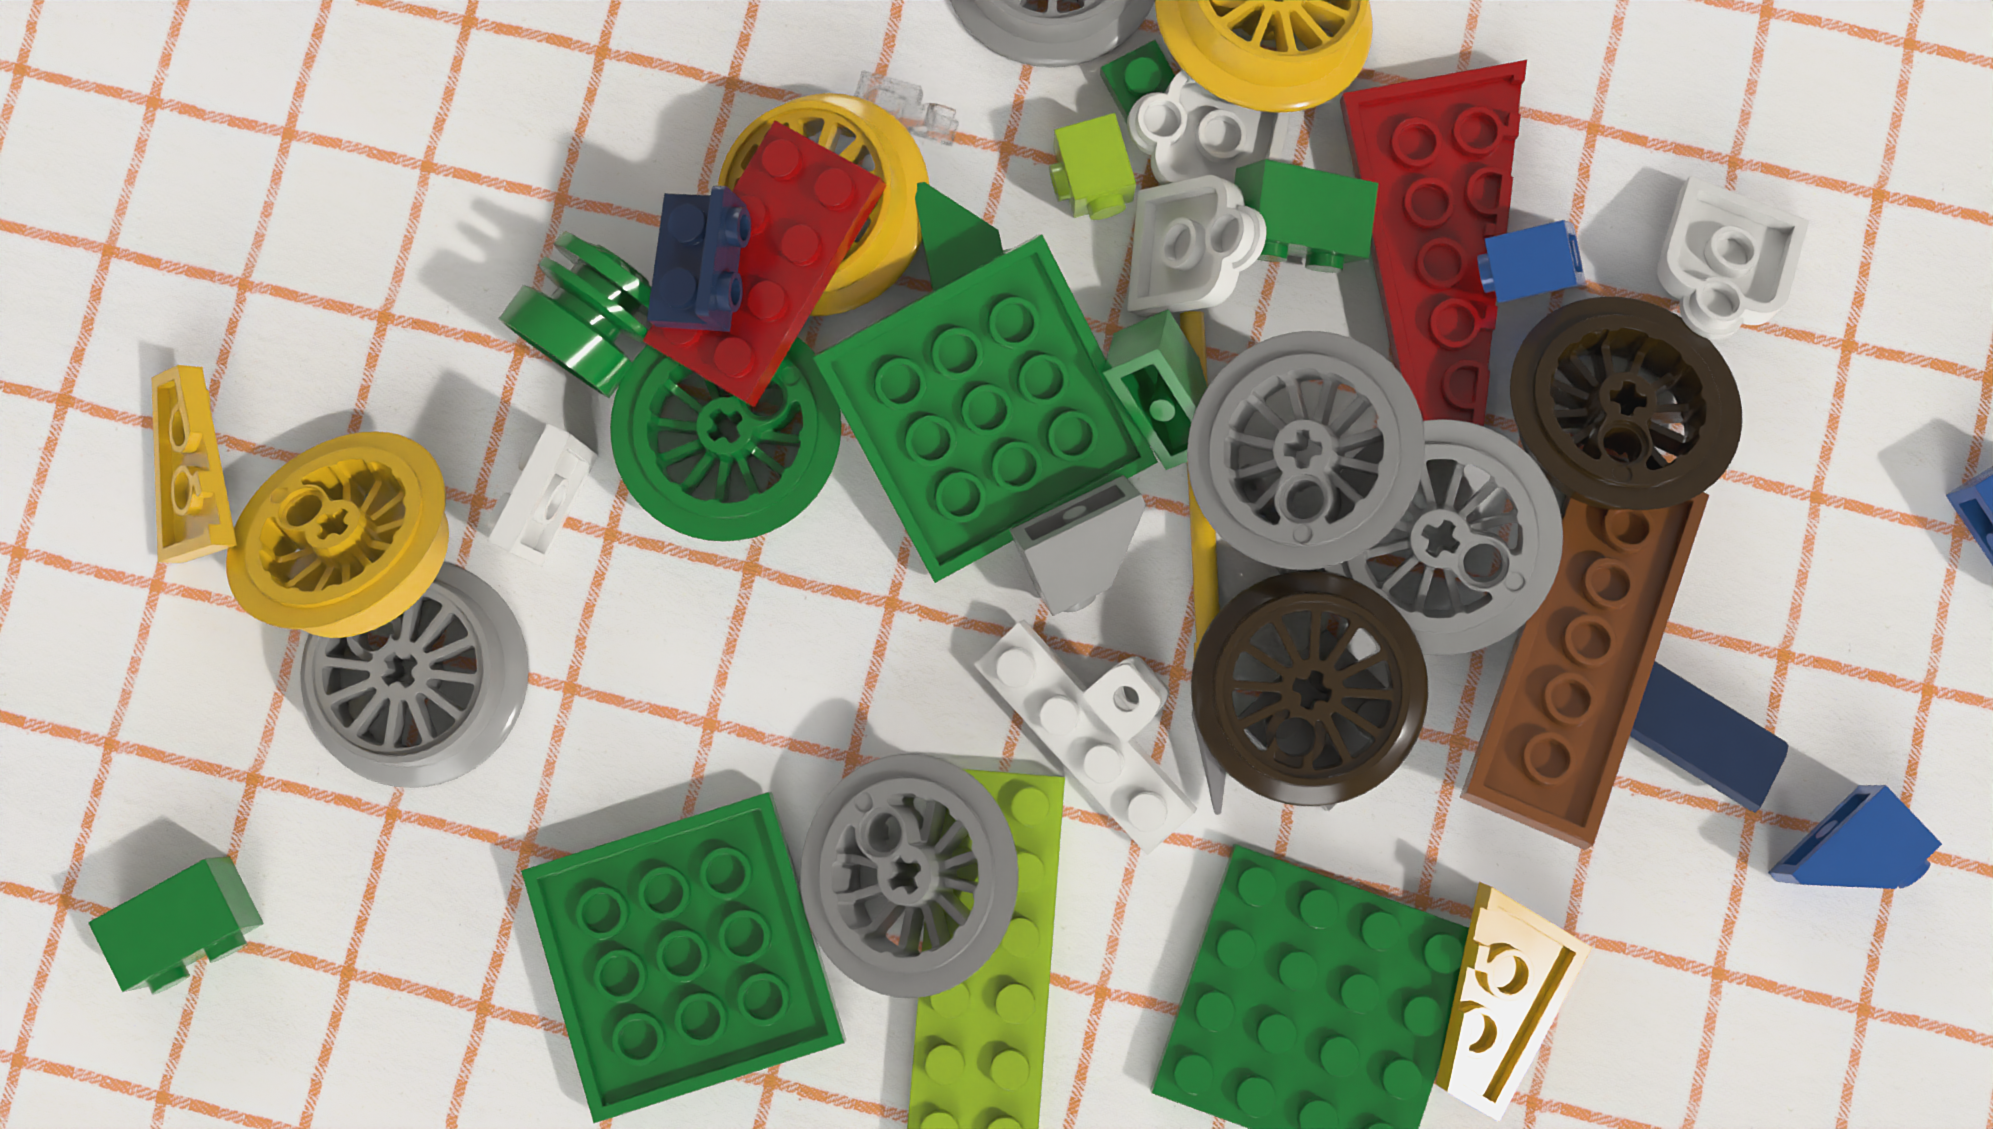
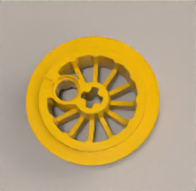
M1155 0L1156 18L1161 35L1180 67L1194 81L1215 96L1232 104L1256 111L1272 113L1295 112L1313 108L1331 100L1356 79L1365 64L1371 47L1373 20L1369 0ZM1320 26L1328 30H1331L1333 32V36H1327V34L1320 28ZM1243 29L1248 35L1252 36L1251 40L1245 41L1232 30ZM1293 32L1308 50H1297ZM1275 39L1277 51L1262 48L1260 46L1261 40Z
M823 93L803 96L767 111L743 130L726 155L719 175L718 186H727L731 191L734 189L774 120L807 138L821 132L818 144L835 152L840 135L850 138L855 136V140L839 155L856 165L866 155L871 154L875 169L870 172L880 177L887 186L867 218L871 222L866 232L858 242L854 240L809 315L830 316L854 310L874 300L890 288L910 265L923 239L915 202L917 183L925 182L929 184V176L925 161L914 138L905 126L884 108L871 101L846 94Z
M371 431L352 433L330 439L304 451L287 462L260 486L243 509L235 524L234 532L237 546L227 549L226 574L229 587L238 604L251 616L268 625L293 630L301 629L310 634L328 638H342L363 634L397 618L426 592L439 573L447 553L449 526L445 514L446 491L444 479L436 460L422 445L410 438L390 432Z

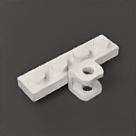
M1022 620L974 664L980 673L1146 855L1150 854L1196 812L1197 807L1133 739L1163 708L1169 697L1168 686L1142 658L1133 656L1119 662L1088 689L1025 620ZM1124 686L1132 687L1137 692L1139 702H1133L1126 697Z

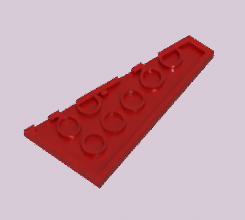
M1527 60L1343 93L1340 99L1355 178L1378 183L1370 251L1394 366L1403 376L1416 398L1422 421L1459 420L1484 427L1491 371L1488 369L1492 333L1496 329L1498 306H1496V292L1485 293L1483 289L1477 256L1487 253L1486 238L1507 234L1513 186L1511 173L1515 140L1519 135L1521 118L1519 105L1522 84L1526 76Z

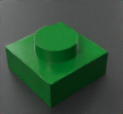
M1156 39L1103 65L1100 69V76L1126 124L1130 110L1141 97L1154 92L1165 93L1175 77Z

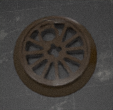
M1604 296L1575 301L1551 312L1539 321L1523 340L1516 354L1510 378V400L1523 448L1540 467L1552 486L1579 502L1612 510H1654L1678 505L1698 496L1711 487L1724 474L1733 460L1742 431V405L1733 374L1723 356L1708 338L1694 333L1680 316L1663 307L1625 297ZM1589 355L1591 357L1595 377L1578 358L1579 356ZM1611 355L1627 359L1628 364L1625 372H1614ZM1640 367H1645L1659 379L1650 384L1638 375ZM1556 369L1561 371L1572 386L1553 377ZM1665 390H1669L1677 404L1657 405V395ZM1555 403L1565 408H1568L1562 410H1553L1555 407ZM1681 423L1684 426V435L1659 424ZM1580 428L1582 430L1571 437L1569 433L1564 432L1562 429ZM1605 448L1617 452L1620 456L1625 452L1629 462L1623 463L1614 460L1607 454ZM1656 448L1670 453L1677 458L1668 463Z
M1297 571L1276 575L1255 583L1231 599L1218 612L1204 633L1196 652L1191 677V699L1196 724L1204 743L1219 765L1233 779L1254 793L1273 801L1296 806H1325L1345 802L1367 793L1389 778L1404 762L1414 747L1423 727L1428 704V675L1422 649L1414 632L1401 613L1387 599L1368 586L1345 576L1320 571ZM1299 611H1308L1310 613L1309 647L1306 659L1300 657L1282 621V617L1286 614ZM1329 612L1344 617L1348 624L1325 660H1320L1321 614ZM1267 623L1273 624L1292 662L1289 667H1285L1250 643V638ZM1361 628L1376 645L1375 653L1343 669L1335 670V663L1357 630ZM1240 653H1248L1281 675L1280 682L1235 680L1233 673ZM1384 661L1389 683L1387 689L1343 686L1344 679ZM1312 670L1321 673L1319 684L1328 688L1325 700L1313 699L1309 708L1300 706L1302 695L1292 690L1293 683L1296 678L1308 679ZM1234 690L1277 692L1280 694V699L1243 718H1238L1233 706L1232 692ZM1344 697L1387 699V707L1381 724L1376 727L1343 705L1342 699ZM1334 712L1339 713L1371 735L1369 742L1353 755L1349 754L1331 718ZM1273 715L1266 727L1267 745L1264 749L1260 750L1248 738L1244 730L1246 727ZM1289 718H1303L1310 723L1313 729L1311 745L1307 750L1299 754L1286 753L1277 744V728L1284 720ZM1326 734H1328L1340 756L1339 761L1327 766L1313 767V761L1321 754L1325 745Z

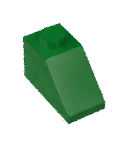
M925 182L917 183L915 202L932 291L1010 250H1003L998 229Z
M1167 309L1115 332L1102 373L1164 468L1169 470L1188 462L1187 449L1191 423L1196 408L1208 387L1199 357L1171 312Z

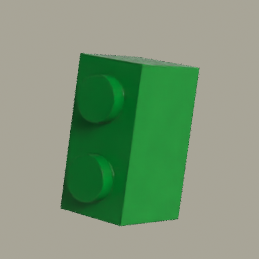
M1268 159L1236 168L1234 184L1241 189L1245 206L1257 210L1263 216L1266 224V240L1257 260L1285 262L1287 261V256L1306 259V269L1338 273L1343 271L1345 263L1369 259L1378 183Z
M230 856L205 858L88 922L122 993L149 987L152 995L165 991L189 978L190 974L186 967L197 960L207 956L209 962L213 963L241 950L248 945L244 935L264 924Z

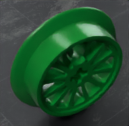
M798 336L796 337L766 389H780L783 392V403L780 409L773 415L761 417L752 413L751 405L731 393L730 397H722L718 386L704 377L703 379L712 401L703 406L679 387L681 382L695 372L650 345H646L632 362L633 365L619 384L614 398L610 422L613 457L618 472L633 498L646 512L665 526L681 534L708 541L726 542L755 538L782 527L797 517L810 505L826 484L833 470L841 441V410L812 358V355L815 354L814 351ZM669 397H677L698 413L697 422L661 418ZM802 412L803 428L800 430L799 435L776 432L789 425L795 414ZM726 418L733 424L739 423L736 428L741 436L732 443L725 437L720 438L722 432L718 424ZM660 431L698 435V439L664 453L659 451L658 433ZM764 443L796 447L799 450L792 465L784 468L763 452L759 446ZM706 451L705 455L683 483L680 484L671 479L667 473L668 466ZM755 457L781 477L776 484L763 493L760 492L749 465V458ZM720 461L715 499L704 501L693 497V492L714 465ZM734 464H738L750 495L746 500L727 503L732 468Z

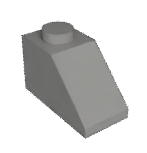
M1124 475L1009 530L1037 594L1052 616L1061 612L1081 610L1090 605L1095 600L1096 595L1112 587L1146 507L1142 494Z

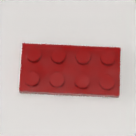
M774 120L732 190L747 205L746 208L751 218V234L747 246L741 247L738 273L742 279L743 295L738 311L732 313L730 332L656 327L652 324L643 342L755 407L887 185L875 174Z

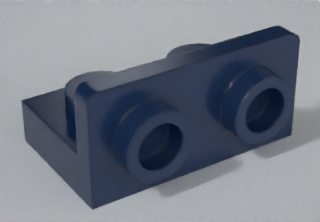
M712 186L711 195L664 193L647 321L656 327L730 332L732 313L738 311L742 301L743 285L738 268L741 247H746L750 239L751 218L746 208L747 205L727 186Z

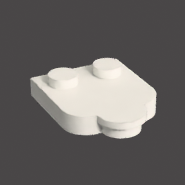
M1182 70L1173 78L1165 93H1149L1141 97L1134 104L1128 115L1127 129L1135 146L1151 155V169L1160 185L1206 175L1217 176L1234 183L1236 168L1264 159L1281 161L1291 112H1263L1232 104L1203 88Z
M1206 175L1138 190L1127 312L1142 317H1150L1167 309L1171 313L1208 308L1221 304L1230 296L1236 286L1239 271L1247 269L1258 259L1266 240V224L1263 216L1257 210L1245 206L1243 193L1236 184L1217 176Z
M1690 175L1679 191L1657 264L1659 281L1669 294L1680 299L1679 309L1683 321L1699 336L1715 340L1724 339L1734 334L1742 324H1764L1777 314L1789 298L1809 220Z

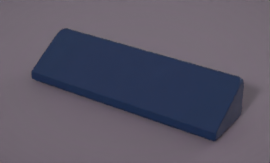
M1654 661L1630 737L1743 807L1756 813L1761 808L1787 756L1789 747L1787 742Z

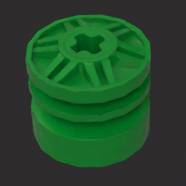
M562 231L553 245L574 264L572 269L568 270L552 259L543 257L538 266L558 288L550 297L535 288L522 285L498 320L595 391L610 398L633 365L628 356L614 342L622 333L635 341L646 344L643 342V339L649 330L633 316L637 311L645 316L648 315L651 294L650 282L635 268L605 247L583 241L567 231Z

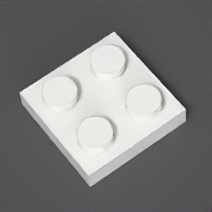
M547 423L541 436L535 434L524 447L518 465L522 473L512 493H504L495 504L488 524L489 528L493 530L487 542L542 567L598 455L570 433Z

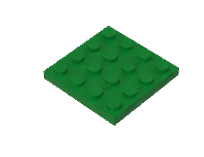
M1042 234L1032 237L812 355L934 583L1014 541L1009 530L1123 475L1128 479L1158 463L1149 443L1102 372L1106 359Z
M766 792L521 870L593 1124L835 1047L847 1041L819 946L807 920L800 883L772 792Z
M1233 844L1150 1088L1151 1093L1248 1129H1419L1441 1062L1469 927Z

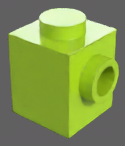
M1112 113L1054 129L1053 150L1057 163L1049 165V173L1058 202L1069 201L1073 218L1089 214L1091 220H1101L1123 212L1126 209L1125 204L1133 202L1136 181L1116 114Z

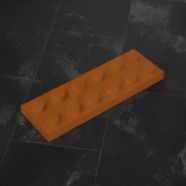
M1608 454L1611 458L1618 462L1628 463L1627 461H1624L1620 458ZM1703 492L1678 505L1654 510L1604 509L1584 504L1566 496L1560 513L1563 528V545L1557 575L1540 607L1519 628L1459 798L1584 850L1594 845L1709 494Z

